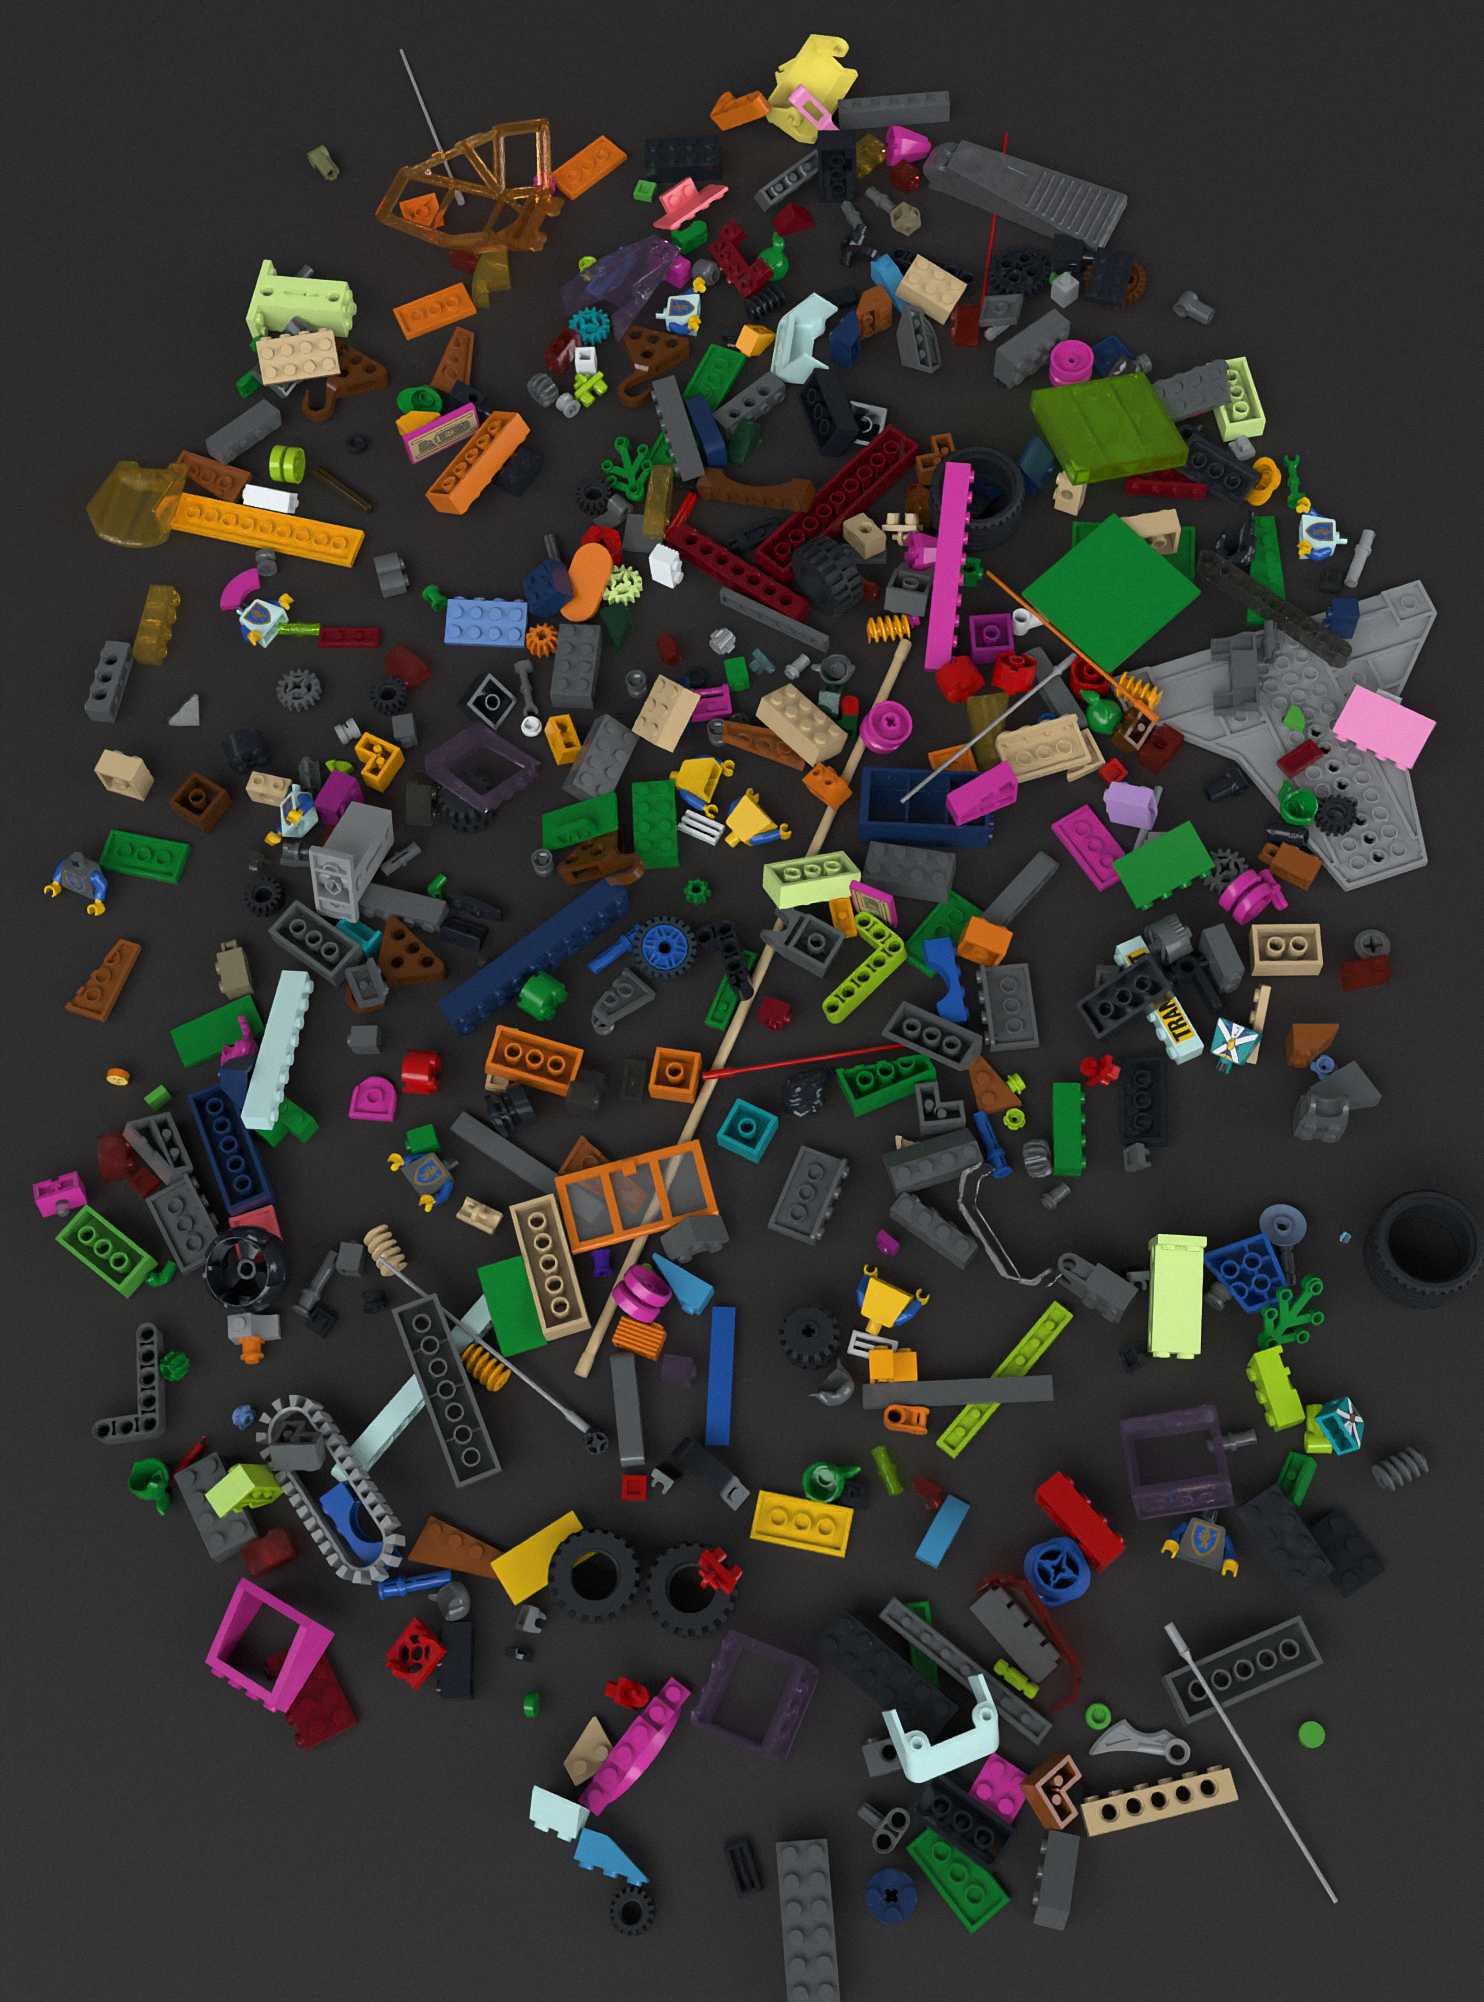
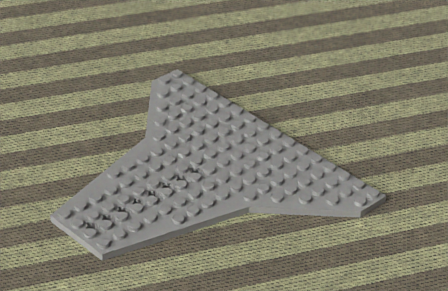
M1420 580L1358 601L1360 617L1352 639L1326 638V631L1322 630V621L1326 619V612L1307 618L1301 617L1277 626L1276 638L1278 639V645L1275 652L1276 661L1272 664H1265V662H1262L1263 646L1261 645V639L1264 638V629L1257 631V658L1261 659V669L1258 671V676L1262 677V688L1259 689L1260 706L1258 712L1237 711L1235 716H1214V693L1230 692L1228 661H1211V648L1154 667L1147 666L1127 673V679L1135 675V683L1140 678L1143 679L1142 686L1149 682L1150 690L1154 686H1158V694L1163 690L1162 696L1153 710L1159 716V720L1153 726L1154 729L1235 760L1279 813L1281 803L1278 799V793L1283 786L1284 780L1290 783L1291 790L1301 787L1303 790L1313 793L1318 804L1324 797L1329 798V795L1332 794L1334 798L1339 794L1341 795L1340 799H1344L1346 796L1349 801L1355 802L1354 806L1357 809L1355 812L1357 813L1356 818L1360 821L1364 820L1362 826H1359L1354 821L1351 830L1343 836L1340 833L1338 837H1334V833L1328 836L1326 835V830L1322 833L1320 831L1321 826L1317 828V821L1314 822V820L1311 824L1305 825L1309 829L1307 847L1319 860L1323 861L1322 865L1345 892L1426 866L1428 863L1409 769L1407 768L1406 771H1403L1393 766L1395 761L1387 758L1385 762L1374 757L1376 752L1367 749L1366 752L1354 747L1355 742L1348 740L1345 743L1335 738L1336 733L1332 732L1356 685L1374 693L1379 688L1400 697L1437 615V611ZM1122 675L1113 677V679L1118 683ZM1111 683V688L1124 714L1130 707L1133 708L1134 705L1131 704V700L1128 702L1124 701V696L1118 698L1115 692L1116 687ZM1292 705L1299 708L1305 717V727L1302 733L1283 725V721ZM1312 730L1321 733L1318 737L1311 735ZM1309 739L1320 750L1321 747L1329 750L1321 759L1291 779L1276 765L1279 759ZM1329 765L1337 767L1336 772L1330 771ZM1338 783L1346 785L1345 790L1339 789L1337 787ZM1337 810L1327 812V816L1331 820L1341 821L1344 819L1343 814ZM1365 836L1369 839L1373 838L1374 841L1371 844L1365 843ZM1374 855L1383 858L1380 862L1373 860Z

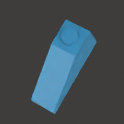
M888 254L877 258L876 262H871V278L877 286L880 284L883 286L891 298L892 304L902 315L904 306L906 304L910 305L895 295L903 276L898 266Z
M654 1252L652 1256L654 1263L680 1305H682L681 1308L690 1315L696 1313L700 1316L714 1295L713 1286Z

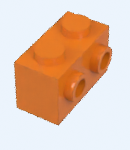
M820 762L802 779L809 791L834 811L853 794L848 787L850 783L844 776L840 775L838 777L836 771L831 766L826 768Z

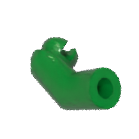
M439 873L427 887L428 897L442 900L441 887L447 881L444 875Z

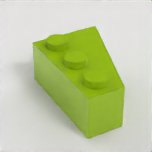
M1281 1345L1254 1353L1247 1365L1248 1368H1246L1249 1380L1251 1382L1254 1381L1257 1390L1255 1393L1257 1400L1266 1409V1421L1270 1427L1273 1426L1275 1432L1301 1424L1306 1418L1296 1388L1293 1389L1288 1375L1291 1374L1289 1367H1284L1279 1355V1353L1283 1352Z
M238 1463L231 1467L228 1471L229 1474L207 1492L205 1496L218 1516L222 1518L230 1510L239 1513L243 1510L242 1507L247 1505L253 1509L274 1502L284 1493L281 1488L284 1485L277 1482L274 1477L277 1473L271 1472L267 1465Z

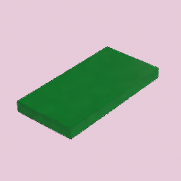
M111 829L98 865L102 870L178 884L191 847L185 843Z
M951 890L948 904L939 902L904 944L907 950V958L905 960L933 979L937 972L925 968L921 948L924 940L950 937L951 944H955L956 947L961 932L971 917H980L984 912Z
M250 994L170 1031L186 1069L222 1054L224 1045L233 1047L236 1041L244 1037L238 1015L245 1016V1020L248 1022L253 1034V1039L265 1033L264 1024Z
M522 1255L477 1268L501 1356L506 1358L547 1345Z
M930 1829L925 1830L906 1847V1850L971 1934L1011 1900L992 1875Z

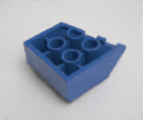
M1266 1232L1203 1254V1262L1218 1280L1227 1287L1230 1294L1248 1314L1259 1313L1268 1304L1278 1309L1276 1290L1280 1286H1286L1287 1288L1289 1286ZM1293 1296L1291 1300L1288 1301L1289 1304H1292Z

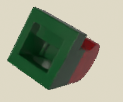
M846 696L841 700L842 721L836 720V724L848 734L847 738H857L859 701L854 696Z

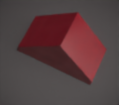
M791 202L773 220L778 236L814 227L809 210Z

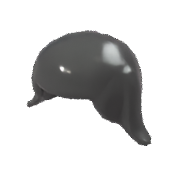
M832 654L823 659L820 664H812L811 669L819 672L821 678L826 683L842 685L850 679L855 670V665H852L845 655Z
M840 1358L837 1359V1369L823 1381L817 1393L808 1395L809 1397L815 1396L827 1406L841 1405L851 1397L855 1384L850 1373L841 1365Z
M459 1581L449 1582L438 1593L428 1595L430 1600L438 1602L442 1616L447 1622H457L463 1619L470 1610L471 1600L468 1590Z

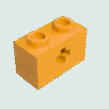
M569 714L550 717L544 731L557 765L574 763L581 749V744Z

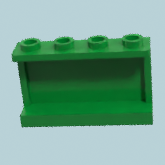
M1190 820L1111 863L1113 870L1117 873L1134 903L1135 909L1141 908L1142 911L1154 905L1152 901L1159 897L1161 900L1172 896V890L1178 887L1183 890L1192 885V879L1198 876L1200 879H1203L1212 874L1211 869L1215 867Z

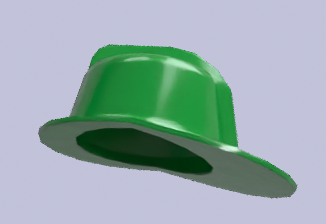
M424 384L401 391L397 398V404L405 414L410 411L439 413L442 408L441 393L435 387Z

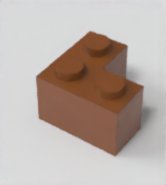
M950 433L931 436V453L916 456L915 471L920 487L931 484L932 474L938 463L943 461V458L948 456L949 453L955 451Z
M1052 1754L1019 1784L1020 1789L1045 1829L1062 1830L1079 1814L1065 1792L1082 1777L1069 1754Z

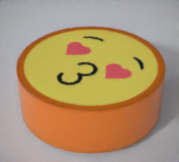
M112 1068L108 1070L106 1079L112 1084L124 1086L128 1084L130 1074L123 1069Z

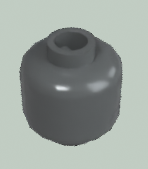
M704 258L699 259L692 267V277L694 280L697 277H701L705 281V286H712L720 278L719 266L714 261Z

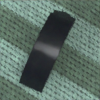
M685 1437L670 1454L687 1471L704 1482L732 1510L736 1511L750 1494L731 1471L690 1438Z

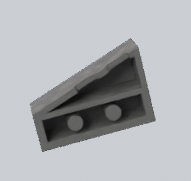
M170 1112L126 1123L123 1136L167 1186L183 1179L182 1174L185 1172L191 1175L193 1166Z
M1049 1829L1047 1838L1042 1837L1040 1853L1044 1854L1043 1863L1039 1862L1037 1867L1036 1879H1040L1039 1888H1035L1032 1904L1036 1905L1033 1924L1064 1930L1070 1913L1080 1836Z

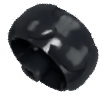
M257 1225L233 1227L219 1234L207 1248L204 1258L207 1260L202 1268L203 1282L211 1298L218 1300L220 1306L224 1309L240 1314L258 1312L274 1305L287 1290L291 1280L289 1269L291 1257L284 1242L277 1235L268 1232V1229ZM239 1244L243 1260L239 1262L237 1268H227L229 1266V1261H227L229 1252L234 1245ZM259 1250H260V1251L262 1252V1254H263V1255L256 1256ZM240 1278L245 1280L254 1278L262 1292L253 1296H243L242 1291L235 1289L234 1286Z

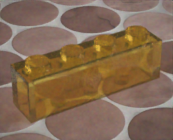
M150 585L132 652L140 664L162 665L163 658L167 655L166 646L171 639L172 624L176 621L175 612L177 606L180 605V595L174 586Z

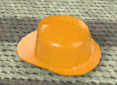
M1267 457L1258 459L1252 467L1263 476L1247 498L1248 502L1254 506L1265 503L1270 498L1272 491L1277 489L1281 482L1280 470L1276 467L1275 462Z

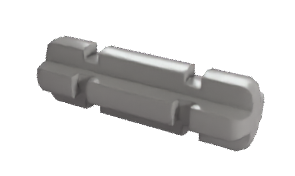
M1009 325L989 327L984 332V336L989 341H992L997 337L996 335L1003 332Z

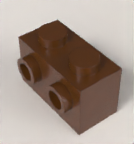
M1130 707L1124 713L1122 723L1114 729V735L1110 740L1124 754L1138 751L1155 723L1134 707Z

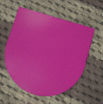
M372 1076L366 1078L367 1080L355 1087L349 1111L351 1119L394 1121L397 1093L394 1086L387 1079Z

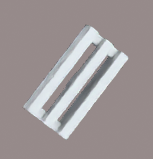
M687 809L685 817H682V822L677 826L678 830L715 846L724 832L725 826ZM686 824H689V825H691V826H693V827L698 828V830H701V831H703V832H707V833H709V834H711V835H714L715 837H714V838H713V837H710V836H708V835H706V834H704V833H701V832H699V831H697V830H694V829H692V828H690V827H688V826H685V825H686Z
M853 1330L847 1353L869 1359V1352L853 1348L857 1346L874 1350V1345L855 1341L856 1337L892 1346L893 1353H896L898 1341Z

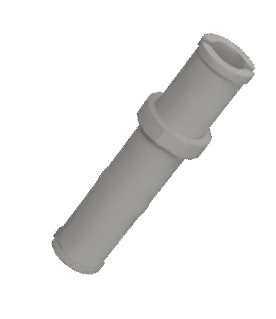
M1364 530L1359 544L1355 547V555L1347 577L1344 580L1345 585L1354 588L1357 586L1366 558L1371 554V545L1376 536L1372 530Z

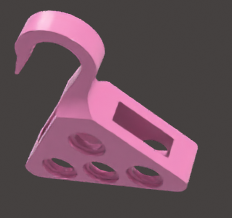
M801 83L788 96V100L818 130H839L833 124L831 114ZM808 100L823 113V116L818 121L803 107Z

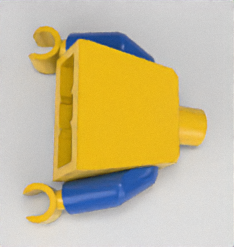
M703 754L694 759L685 760L680 771H672L669 779L674 780L679 795L689 805L699 811H705L706 817L714 820V815L710 814L709 811L712 810L718 813V808L713 804L707 806L706 803L711 801L721 772L727 777L732 776V769H734L735 764L731 760H726L723 763L721 759Z
M749 788L745 795L731 803L726 824L733 831L725 838V841L734 848L741 840L749 846H756L779 838L784 840L790 838L792 831L784 832L788 825L783 823L779 830L776 829L778 826L757 804L759 793L752 796L753 789Z
M866 1264L864 1266V1275L856 1290L858 1306L862 1309L861 1314L870 1318L865 1331L878 1336L882 1325L892 1328L894 1325L901 1326L912 1319L921 1306L927 1303L930 1295L928 1294L924 1299L920 1298L919 1294L922 1289H918L914 1297L913 1294L878 1278L877 1267H875L874 1272H867L869 1266Z

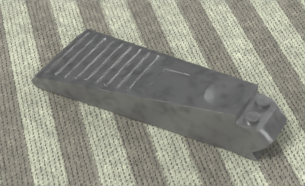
M961 140L959 144L946 142L935 147L923 166L924 175L930 181L928 185L930 189L948 194L990 213H995L1002 218L1054 239V234L1081 239L1084 241L1083 251L1095 252L1094 256L1097 247L1105 248L1128 204V197L1123 193L965 140Z

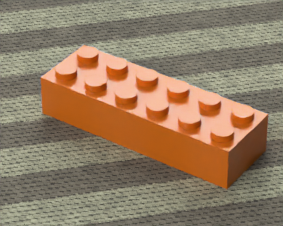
M493 411L425 494L438 512L462 515L469 509L470 504L479 497L483 488L491 482L492 477L503 467L504 462L514 454V450L525 440L526 435L530 432L521 416L515 412Z

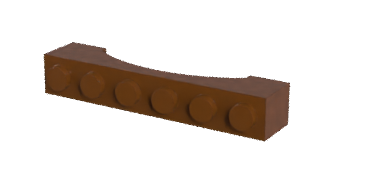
M704 467L705 475L700 476L696 484L701 497L706 500L734 502L742 505L749 504L758 507L764 506L795 512H808L816 495L811 480L792 478L790 482L775 486H748L728 479L722 469Z

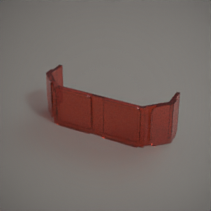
M993 1572L976 1586L975 1595L978 1596L993 1585L1022 1591L1073 1671L1069 1698L1053 1707L1050 1713L1054 1715L1059 1711H1065L1074 1705L1077 1700L1081 1677L1078 1678L1082 1670V1663L1058 1627L1056 1628L1051 1621L1050 1613L1030 1582H1026L1025 1579L1022 1581L1017 1580L1018 1577Z

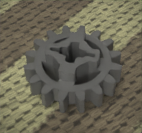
M298 669L297 673L291 670L289 676L283 675L284 681H278L280 687L276 688L277 697L283 707L288 706L290 711L294 707L298 712H300L301 707L308 710L309 704L315 706L314 699L320 700L318 694L322 693L321 684L315 674H310L307 669L304 673H302L301 669Z
M1220 848L1217 854L1211 851L1209 856L1215 865L1211 869L1214 878L1211 874L1205 877L1203 885L1210 884V891L1218 889V894L1220 895L1222 890H1226L1240 875L1247 871L1248 865H1243L1245 858L1238 859V852L1232 855L1230 854V849L1223 853Z

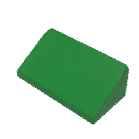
M1290 1451L1277 1483L1282 1485L1295 1506L1300 1507L1316 1470L1317 1463L1312 1457Z

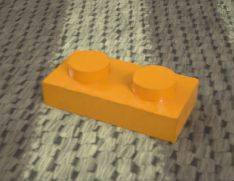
M850 897L828 901L833 927L846 934L845 938L857 936Z

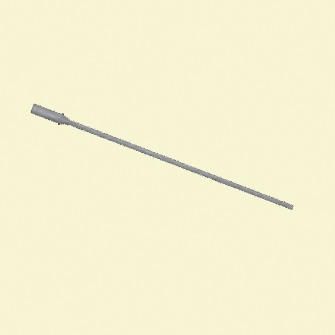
M400 49V54L451 180L450 188L453 190L458 205H464L465 201L460 191V186L453 178L403 49Z
M1072 653L1059 665L1055 666L1048 677L900 800L901 803L908 800L1050 679L1061 675L1064 670L1072 665V662L1078 656Z
M380 1257L378 1259L422 1297L428 1296L384 1258ZM442 1307L445 1316L561 1410L566 1420L573 1423L583 1433L591 1428L588 1423L574 1413V1410L571 1411L564 1408Z
M1169 1622L1164 1628L1180 1653L1179 1656H1182L1194 1671L1333 1903L1338 1902L1323 1874L1193 1662L1189 1651L1190 1648L1185 1644L1173 1622Z

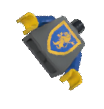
M74 852L69 858L63 859L53 875V883L44 888V893L46 894L52 889V897L58 895L61 892L59 884L62 883L63 887L95 900V903L87 908L89 914L95 911V916L102 914L105 911V907L101 902L105 899L108 885L99 865L85 858L81 852Z
M434 1152L405 1156L393 1153L387 1160V1162H394L391 1166L392 1171L398 1170L399 1166L402 1167L401 1171L421 1196L419 1206L427 1204L425 1207L426 1212H430L432 1206L448 1200L454 1183V1179L449 1171L459 1164L451 1153L441 1161Z
M1204 1508L1201 1519L1192 1517L1190 1521H1182L1170 1532L1168 1539L1161 1549V1553H1164L1165 1550H1170L1172 1552L1171 1558L1177 1557L1216 1571L1222 1568V1575H1225L1226 1570H1230L1234 1574L1233 1577H1236L1238 1563L1235 1561V1551L1230 1536L1225 1534V1527L1215 1524L1218 1511L1211 1508Z

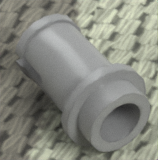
M801 654L791 665L788 664L785 670L787 677L792 680L798 678L799 673L811 663L809 658Z

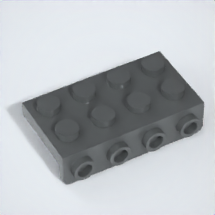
M1215 359L1210 364L1196 366L1188 372L1176 373L1171 378L1160 379L1154 384L1149 385L1154 426L1160 428L1232 403L1227 374L1229 364L1223 359Z
M984 963L980 964L979 970L976 971L977 984L981 983L982 989L978 991L979 1003L984 1004V1011H981L982 1024L987 1026V1031H984L985 1045L989 1044L990 1052L1039 1047L1028 963L985 967Z
M802 1145L767 1225L768 1229L815 1246L816 1241L821 1240L823 1237L825 1219L829 1220L834 1207L831 1205L833 1200H838L842 1190L840 1186L842 1179H847L850 1172L848 1159L843 1157L841 1160Z
M187 1172L182 1174L183 1179L145 1199L184 1276L205 1264L207 1259L204 1258L207 1248L223 1232H219L216 1227L219 1221L213 1212L209 1213L207 1209L210 1204L204 1194L200 1195L198 1188L201 1187L195 1176L191 1177Z

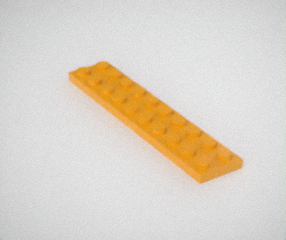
M181 492L167 523L169 529L262 549H272L280 553L350 568L353 566L365 536L362 530Z

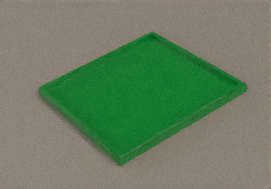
M1113 513L1022 592V597L1109 675L1201 594V590Z

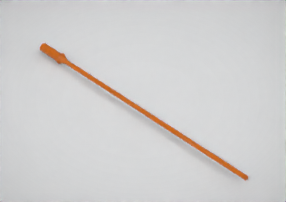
M990 571L986 572L990 578L1127 696L1134 704V708H1137L1153 723L1159 720V716L1143 703L1142 699L1134 698Z

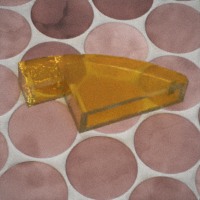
M505 232L498 234L488 245L476 266L472 282V298L475 308L490 307L489 292L511 289L508 246Z
M653 465L644 512L642 532L644 538L665 539V526H669L674 469L672 465Z

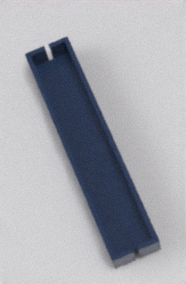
M605 878L440 1000L438 1005L445 1020L460 1038L472 1033L477 1025L488 1021L493 1013L505 1008L514 997L519 996L527 981L532 976L538 977L540 975L538 971L543 970L548 973L550 970L557 969L562 961L574 956L585 944H590L599 933L610 929L619 918L626 917L631 910L627 890L622 885L610 886Z

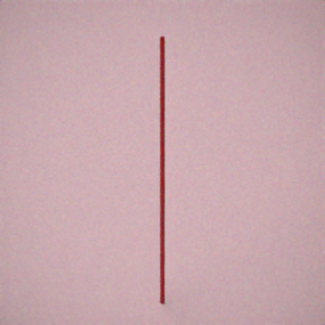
M1008 133L1004 135L1002 149L1004 154H1006ZM995 213L992 219L979 317L986 295L988 266L991 260L997 218Z

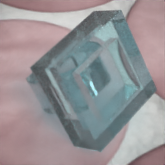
M758 648L752 652V655L757 660L751 662L749 667L757 675L761 674L764 669L770 674L776 669Z

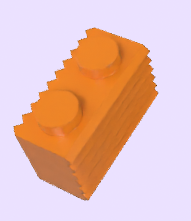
M622 1315L612 1342L616 1347L627 1351H634L638 1355L657 1361L667 1334L663 1330L664 1327L660 1324L651 1322L648 1325L630 1315L629 1317Z

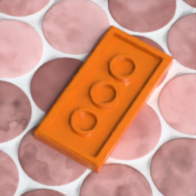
M602 135L552 172L551 176L555 177V186L571 200H574L626 161L627 154Z
M463 282L393 309L407 341L477 313Z

